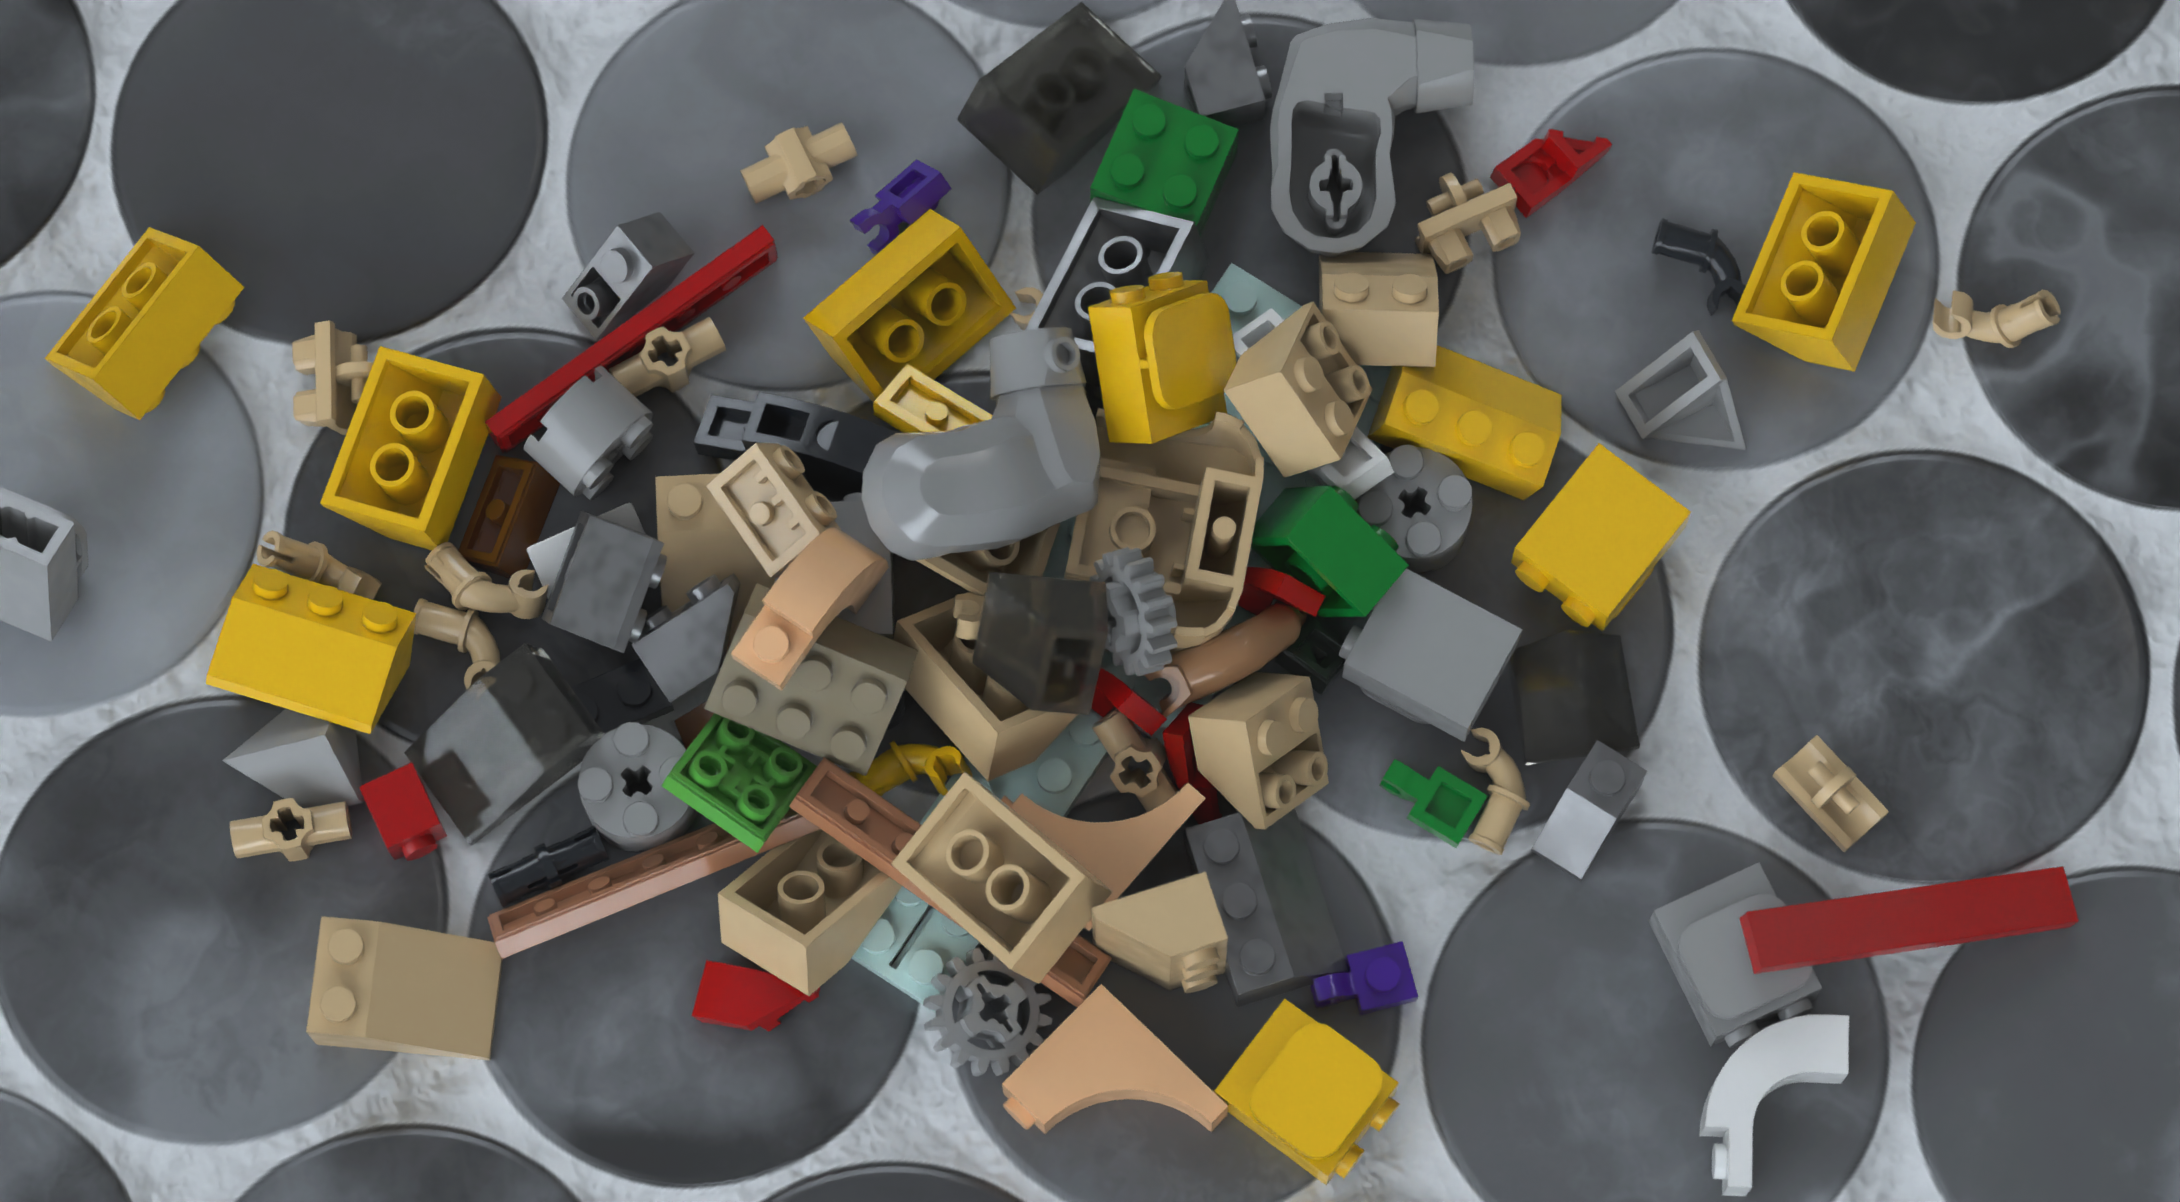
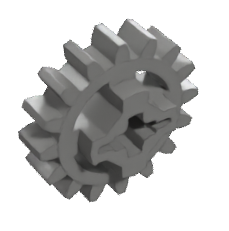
M1127 547L1102 554L1103 559L1094 562L1097 575L1090 576V583L1096 591V596L1090 597V611L1095 627L1100 628L1104 635L1102 641L1104 649L1113 652V663L1115 666L1123 664L1125 673L1128 676L1133 674L1142 676L1163 670L1164 665L1173 661L1169 650L1177 648V641L1171 634V628L1177 627L1175 604L1172 596L1166 595L1162 588L1165 581L1163 574L1159 575L1154 572L1153 559L1151 557L1143 559L1141 549L1139 548L1130 550Z
M979 948L972 949L966 954V964L956 956L946 963L950 976L939 973L930 981L940 993L939 995L929 996L923 1001V1006L936 1011V1017L925 1023L924 1028L929 1031L939 1030L942 1038L936 1042L933 1048L936 1052L945 1050L948 1047L951 1048L954 1054L950 1066L953 1068H957L969 1060L971 1061L972 1076L978 1077L984 1074L989 1063L996 1076L1003 1075L1009 1072V1059L1014 1065L1019 1067L1029 1057L1024 1047L1036 1050L1044 1042L1043 1038L1036 1033V1029L1050 1026L1052 1018L1040 1014L1039 1007L1049 1002L1051 996L1045 993L1036 994L1034 990L1036 982L1012 971L991 952L985 961L983 953ZM979 974L998 977L1008 984L1006 986L991 984L984 975L979 976ZM954 996L959 1002L957 1021L955 1022L952 1014ZM1020 1002L1023 1010L1021 1027L1016 1021ZM991 1003L995 1007L996 1012L989 1020L984 1021L979 1012L983 1010L986 1004ZM970 1038L985 1040L991 1049L996 1047L997 1050L982 1049L974 1046L967 1040Z

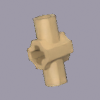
M842 122L813 136L808 126L802 128L793 127L776 135L769 144L764 146L768 155L767 158L740 170L756 204L782 191H786L790 200L796 198L805 199L821 191L826 184L833 180L829 169L858 155Z
M708 317L681 332L668 331L663 326L645 335L646 343L640 353L608 370L635 397L659 386L675 392L689 384V375L693 367L724 352L726 347L715 324ZM668 352L672 359L676 358L677 363L667 367L662 360L659 361L658 356Z
M1118 709L1113 710L1093 724L1092 729L1115 763L1110 778L1120 793H1134L1145 810L1149 812L1162 805L1178 792L1163 768L1167 754L1164 746L1157 738H1144L1133 721ZM1131 757L1137 762H1143L1147 759L1151 763L1146 774L1140 768L1131 771L1127 767Z
M294 798L281 799L273 802L272 809L267 815L230 821L231 841L237 859L280 851L286 856L288 861H299L309 858L310 852L315 845L352 839L353 837L350 813L345 801L302 808L296 803ZM296 819L303 829H295L297 837L288 841L279 831H286V822Z

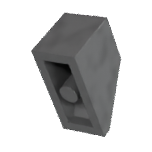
M1597 740L1563 793L1531 851L1581 881L1640 789L1647 770Z

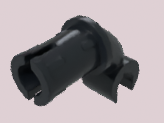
M1662 218L1653 242L1652 254H1661L1700 266L1699 272L1706 273L1707 269L1709 270L1715 283V287L1707 299V308L1711 316L1718 308L1720 297L1724 296L1725 293L1735 301L1737 308L1746 286L1741 280V272L1735 258L1718 237V230L1711 229L1710 233L1668 222L1667 219Z

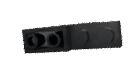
M759 392L755 402L711 395L693 443L698 455L734 461L755 443H777L781 446L784 445L790 448L803 463L804 472L809 484L862 493L863 471L876 444L898 432L825 406L790 397Z

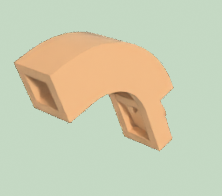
M831 527L823 531L797 555L763 599L764 607L732 651L733 659L782 691L831 621L845 608L857 614L889 568L887 560L837 527Z

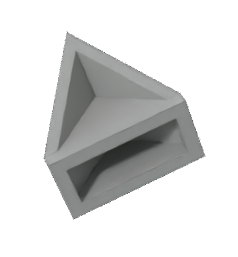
M1699 330L1692 331L1615 391L1642 440L1651 438L1747 450L1727 377Z
M289 709L283 710L222 760L282 798H294L296 803L302 808L343 801L348 806L364 802V797L359 789V786L362 785L355 730Z

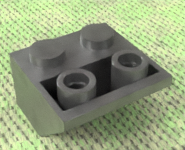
M581 511L541 619L550 625L624 653L628 641L636 643L643 630L647 611L641 609V605L648 587L655 589L662 578L667 561V556L661 554L664 543L639 531Z

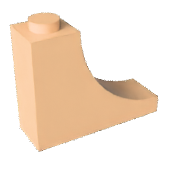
M1186 783L1175 795L1157 808L1137 817L1113 822H1086L1066 818L1044 809L1024 794H1021L1014 803L1005 795L1001 800L1112 891L1104 902L1107 903L1120 897L1204 801L1205 797L1189 783ZM1092 918L1084 927L1086 931L1092 929Z
M1102 984L1002 1083L1003 1094L1008 1098L1003 1104L1005 1110L1026 1130L1035 1124L1044 1134L1069 1115L1097 1103L1112 1100H1146L1173 1107L1200 1122L1210 1132L1228 1115V1105Z

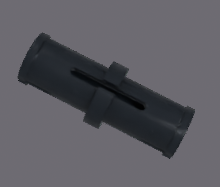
M593 825L568 839L546 847L545 843L534 847L535 853L508 866L488 873V876L502 907H505L530 893L550 885L552 889L563 885L561 880L603 861L605 862L609 860V857Z

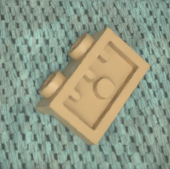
M755 443L708 483L706 487L769 577L779 578L790 563L814 538L831 527L839 529L840 527L835 522L837 518L835 508L824 495L813 491L802 475L805 471L803 463L790 448L777 443Z

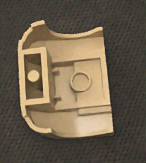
M1097 408L1095 422L1100 447L1098 503L1092 510L1076 516L1052 639L1104 649L1102 645L1104 635L1100 628L1095 627L1091 617L1090 597L1096 596V591L1090 583V576L1097 575L1094 562L1103 559L1102 554L1129 547L1130 550L1135 548L1141 549L1143 559L1148 557L1153 559L1154 572L1159 575L1163 574L1165 578L1162 587L1165 594L1172 596L1176 610L1177 627L1171 628V634L1177 641V648L1170 649V653L1202 645L1218 636L1230 622L1243 590L1264 478V456L1262 457L1257 440L1244 426L1245 421L1226 413L1216 412L1215 418L1210 425L1190 429L1153 444L1111 443L1108 439L1104 409Z

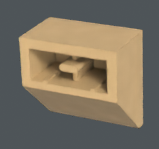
M1313 301L1304 304L1240 355L1224 392L1285 478L1342 459L1373 388L1369 384L1365 371L1359 365H1356L1341 343L1334 325L1325 319Z
M1254 672L1188 716L1198 771L1255 829H1267L1329 784L1327 775L1328 762L1323 752L1318 724V706L1314 700L1310 676Z

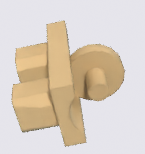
M1450 172L1439 178L1443 194L1426 201L1428 210L1433 217L1418 223L1419 236L1415 238L1421 254L1431 252L1444 273L1449 274L1466 266L1473 260V253L1465 236L1482 230L1492 252L1501 251L1519 242L1521 232L1514 212L1517 195L1511 183L1484 194L1483 187L1478 179L1460 185L1454 174Z
M331 320L316 322L315 335L296 340L292 343L293 363L296 370L304 375L315 374L316 389L296 392V395L293 397V416L295 420L306 426H327L342 435H346L374 362H368V347L366 345H357V335L352 332L336 329L335 323Z
M1818 735L1811 739L1797 754L1773 774V777L1844 853L1889 812L1856 777L1851 768L1847 767Z

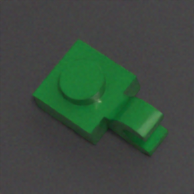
M1396 759L1393 760L1379 785L1391 794L1413 802L1415 805L1406 819L1454 848H1457L1488 795L1440 766L1436 768L1432 777L1428 780Z

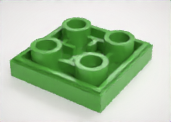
M714 713L669 772L661 786L758 853L787 814L791 802L817 766L782 741Z

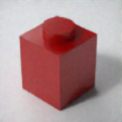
M412 762L359 786L386 848L394 861L405 856L407 861L421 858L438 847L436 841L447 836Z

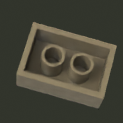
M756 583L704 709L821 758L825 757L835 764L866 776L908 682L918 650L836 616L817 639L781 691L733 659L731 655L764 607L763 599L770 590V588Z

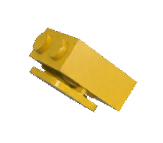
M1182 272L1160 273L1148 277L1149 286L1130 285L1110 290L1111 299L1088 307L1109 442L1153 444L1213 421L1216 412L1227 414L1224 389L1237 364L1228 306L1220 295L1209 293L1207 280H1183Z
M1598 443L1516 545L1511 563L1517 567L1515 573L1518 578L1531 589L1540 593L1546 589L1563 602L1561 605L1562 610L1572 620L1584 627H1589L1590 624H1593L1603 632L1612 619L1621 613L1653 572L1655 565L1686 528L1691 511Z
M1285 998L1214 1091L1228 1105V1113L1325 1185L1329 1183L1335 1173L1343 1179L1346 1178L1365 1152L1364 1149L1357 1145L1370 1127L1380 1132L1400 1105V1103L1392 1098L1397 1091L1399 1082L1381 1070L1379 1064L1372 1057L1331 1027L1316 1022Z

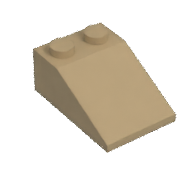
M1354 252L1333 258L1319 255V310L1325 319L1334 325L1341 343L1356 365L1435 367L1439 302L1438 276L1432 254Z
M720 473L655 477L658 541L664 543L661 554L667 556L666 566L660 580L662 607L667 605L671 612H674L691 601L686 593L701 581L715 574L721 582L734 573L740 581V587L726 650L727 654L756 583L771 589L775 584V578L769 577L706 487Z
M966 772L960 776L891 863L1009 969L1037 984L1042 981L1092 918L1091 907L1103 904L1112 893L1107 886L1072 856Z
M819 829L771 849L718 893L721 943L810 996L850 961L902 885L822 829Z
M321 916L306 1032L317 1045L490 1060L503 959H501L495 943L491 941L385 922Z

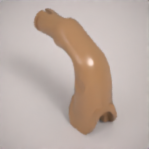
M1276 601L1274 605L1267 606L1258 615L1223 630L1218 636L1202 645L1171 653L1173 661L1164 665L1163 670L1145 674L1149 681L1160 677L1168 680L1171 684V694H1166L1159 702L1162 710L1161 713L1167 717L1178 708L1215 693L1262 668L1296 642L1300 635L1301 627L1307 621L1306 613H1300L1298 609Z

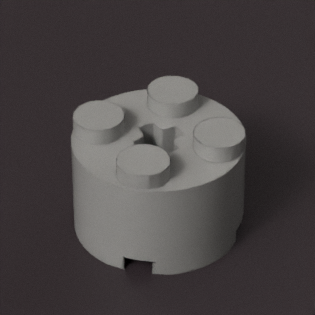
M603 366L595 368L594 383L586 375L583 376L550 408L540 420L548 430L540 441L530 434L524 444V450L574 497L584 494L592 501L613 480L614 476L609 472L613 465L623 455L630 461L633 460L652 440L653 435L649 430L653 426L651 422L653 413Z
M1401 445L1385 454L1394 473L1357 498L1356 502L1359 505L1357 513L1370 526H1378L1394 538L1399 546L1396 552L1409 564L1407 569L1414 573L1434 571L1444 567L1455 558L1464 544L1472 513V487L1461 469L1445 455L1422 447ZM1413 505H1417L1423 509L1422 513L1416 512L1411 518L1403 515L1404 507L1411 508Z
M637 722L624 723L601 736L590 747L582 761L578 778V789L582 804L598 834L608 843L619 849L639 852V850H649L684 836L697 816L698 811L661 786L669 772L686 751L680 741L667 731ZM645 780L648 781L651 791L647 795L639 791L631 795L629 786L633 782L641 784Z

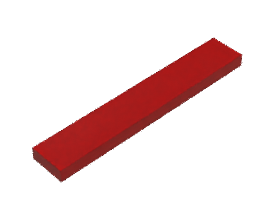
M763 225L486 420L485 424L489 434L501 452L507 453L528 438L530 434L532 435L544 425L540 420L583 376L586 375L594 383L595 368L603 366L609 372V368L640 353L646 343L645 335L662 326L668 331H679L776 262L778 255L773 237Z
M2064 866L1747 911L1739 918L1754 974L2072 927L2079 922Z

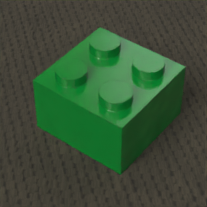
M1133 89L1091 184L1090 202L1093 197L1193 221L1201 237L1237 154L1239 129Z
M1338 486L1285 488L1256 521L1251 548L1273 570L1286 573L1325 595L1317 612L1320 617H1366L1409 566L1396 552L1399 548L1397 542L1382 528L1375 525L1370 526L1357 513L1359 505L1356 500Z

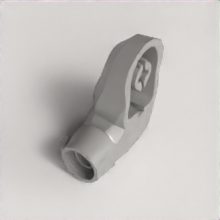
M1367 18L1329 23L1300 33L1290 42L1270 125L1272 159L1271 210L1287 236L1310 253L1333 258L1356 252L1388 227L1396 205L1390 160V150L1395 130V116L1413 108L1416 114L1472 105L1474 94V53L1470 24L1421 19L1403 22Z
M1050 327L1032 329L990 339L991 400H996V408L990 420L961 426L951 431L895 433L876 444L863 471L862 501L870 527L889 551L914 561L935 558L950 553L997 549L1018 542L1094 508L1098 503L1100 447L1096 422L1084 389L1087 384L1080 361V350L1075 342L1072 328Z

